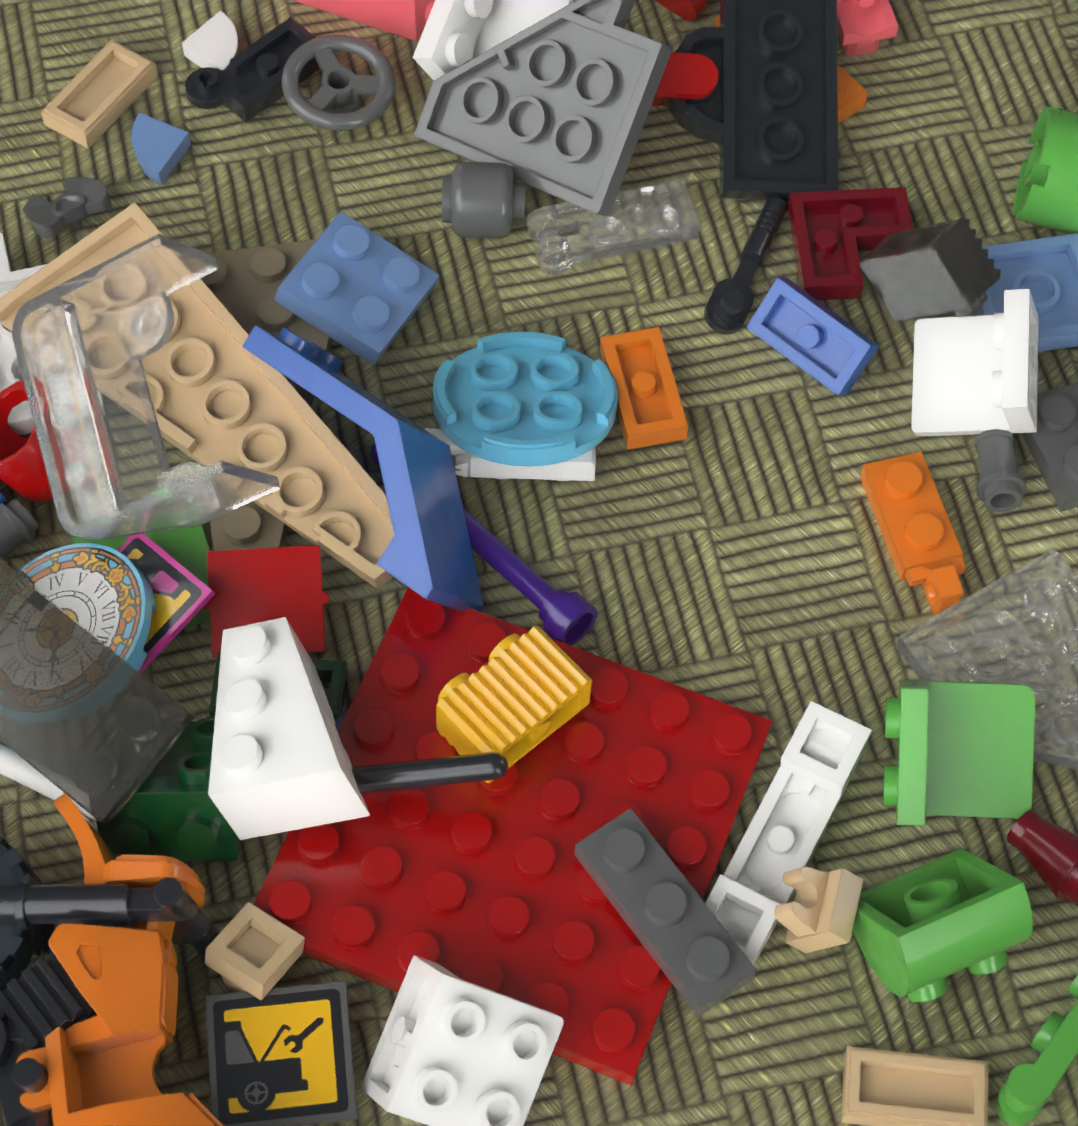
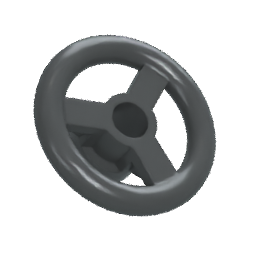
M342 34L317 37L298 47L288 58L283 69L281 81L284 97L296 115L311 125L333 131L357 129L378 119L389 107L396 85L393 68L383 52L363 39ZM333 52H348L360 56L374 68L377 76L354 74L349 68L340 66ZM315 57L322 71V82L318 85L316 93L307 101L299 88V75L303 67ZM369 95L375 96L369 104L361 108L362 98Z

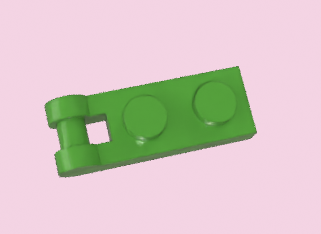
M1078 975L1067 991L1076 999H1078ZM1078 1000L1066 1018L1053 1011L1030 1045L1041 1053L1034 1064L1023 1063L1017 1065L1009 1073L1004 1086H1002L995 1100L998 1116L1005 1123L1011 1126L1030 1124L1077 1057Z

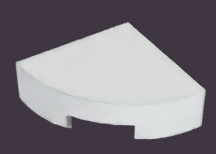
M222 11L215 14L182 42L184 56L201 68L212 67L225 72L230 69V59L239 53L236 29L232 21Z

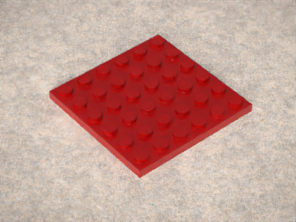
M408 587L338 730L341 743L348 754L352 767L460 756L454 746L449 745L446 738L441 736L436 728V704L438 703V696L441 690L457 675L468 673L471 676L472 673H477L483 665H488L491 652L503 639L511 634H518L521 637L523 634L529 633L530 630L469 607L462 612L430 601ZM552 639L592 679L590 702L585 708L508 768L502 778L493 780L490 784L485 781L365 793L361 795L365 800L370 816L289 831L253 905L305 937L302 955L399 993L413 955L441 965L462 980L553 1012L562 1017L564 1021L552 1052L553 1055L632 1086L672 983L575 857V844L631 808L704 901L773 721Z

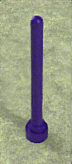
M374 443L371 447L370 455L372 460L380 466L376 444ZM463 508L472 550L540 610L538 616L543 621V631L552 639L571 646L580 641L593 626L598 614L597 609L578 592L568 593L565 589L556 591Z

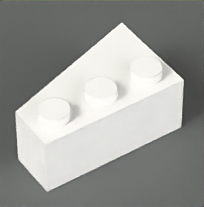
M286 617L223 630L208 795L240 840L370 816L365 800L359 792L351 769L353 767L335 727L336 721L316 667Z

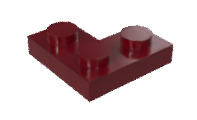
M906 187L790 193L788 212L800 288L817 300L861 298L864 284L858 254L859 250L911 248L914 230Z

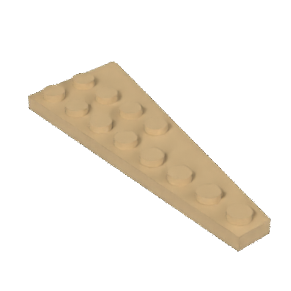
M135 202L0 298V322L7 329L311 543L320 545L321 550L375 588L379 589L394 577L377 565V562L394 537L386 494L284 375L242 347L249 336L248 333Z

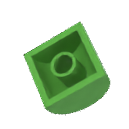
M960 848L862 891L852 931L871 968L892 993L900 997L907 995L908 999L912 1002H926L942 996L948 990L945 977L968 968L971 974L984 975L1005 967L1009 961L1006 950L1027 941L1031 937L1033 916L1024 881Z

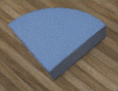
M140 112L134 121L131 133L134 154L145 175L162 185L190 148L189 132Z

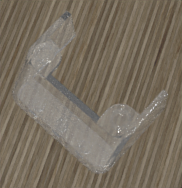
M159 233L27 301L19 309L13 322V343L58 520L66 532L76 537L104 540L199 526L280 489L277 476L221 460L209 466L196 462H183L172 468L169 467L141 359L161 349L172 334L174 313L169 294L219 269L216 257Z

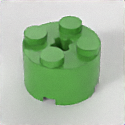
M1045 106L1036 121L1029 143L1034 145L1028 162H1022L1015 190L1013 215H1016L1015 219L1025 223L1068 234L1078 233V113Z

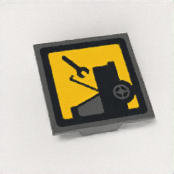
M346 981L272 988L262 1001L247 991L205 996L211 1113L224 1126H305L357 1120Z

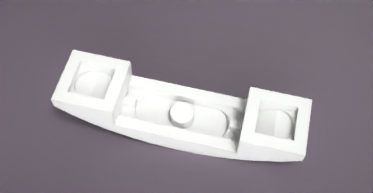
M812 701L809 703L781 757L780 768L724 875L720 874L705 903L753 965L778 923L774 915L776 906L788 903L795 891L793 887L782 882L783 874L787 871L808 866L872 732L871 729Z

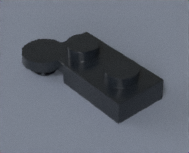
M289 17L230 59V69L223 72L218 68L206 67L192 72L185 82L187 99L192 105L202 109H213L224 104L247 123L284 96L281 81L283 69L288 58L298 47L316 37L292 17ZM315 57L301 70L299 84L320 70Z

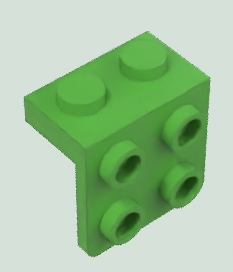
M899 680V698L886 697L885 738L898 739L897 765H884L883 806H896L897 825L925 826V815L1018 819L1025 812L1031 810L1035 726V694L1028 685L1021 683Z

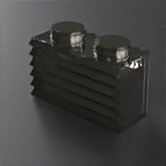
M960 218L891 233L859 261V265L896 322L901 319L904 321L907 318L911 320L914 317H917V319L936 318L944 312L949 313L951 311H954L956 316L961 317L975 311L987 301L988 295L986 291L1000 279L1001 270L994 268L995 260L988 258V250L982 248V240L975 238L976 230L969 228L970 219Z

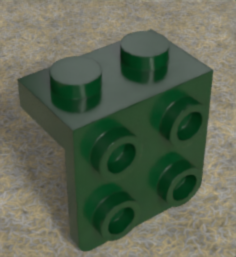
M215 716L189 722H163L157 718H142L120 727L91 793L98 833L114 860H116V857L126 854L168 856L181 862L237 861L242 846L241 840L208 795Z

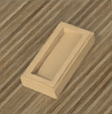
M110 40L41 111L44 125L89 149L158 77L156 63Z
M847 1046L844 1054L841 1123L868 1126H988L989 1061Z

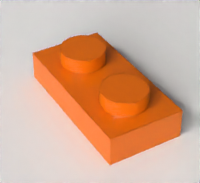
M655 327L600 337L602 361L608 366L617 384L616 412L627 450L686 440L688 423L660 328Z

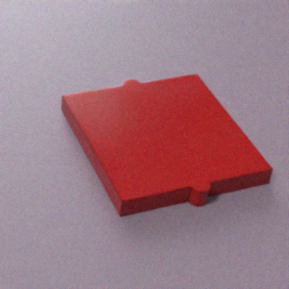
M320 545L206 551L208 587L215 593L204 606L205 610L210 611L212 658H217V653H221L223 630L282 617L287 618L307 652L326 651L323 605L328 603L329 595L323 592Z

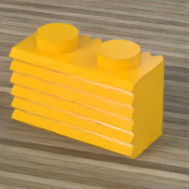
M533 626L529 633L523 634L521 637L518 634H511L503 639L491 652L488 665H483L477 673H472L471 676L468 673H461L445 685L438 696V703L436 704V728L440 735L446 738L449 745L454 746L458 754L469 755L498 752L505 756L508 768H510L589 704L592 679L539 626ZM488 780L485 782L490 784L493 780Z

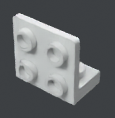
M435 0L413 59L434 81L573 1Z
M1030 289L1004 290L1003 313L983 316L918 319L915 322L911 428L916 436L978 435L993 429L1007 430L1011 433L1037 432L1039 317Z
M413 955L360 1088L387 1112L429 1126H523L564 1021L562 1017L553 1012L462 980L441 965Z

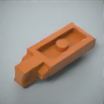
M922 451L863 464L860 475L861 482L900 581L907 580L910 587L922 585L934 617L958 611L960 597L964 595L958 575L964 574V570H966L963 560L964 554Z

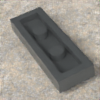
M631 808L575 844V857L698 1018L754 979L757 971L755 966Z

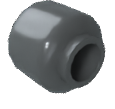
M460 162L455 166L452 176H443L442 222L451 223L452 229L458 237L505 238L512 230L513 218L525 219V183H514L513 171L508 164L503 162Z

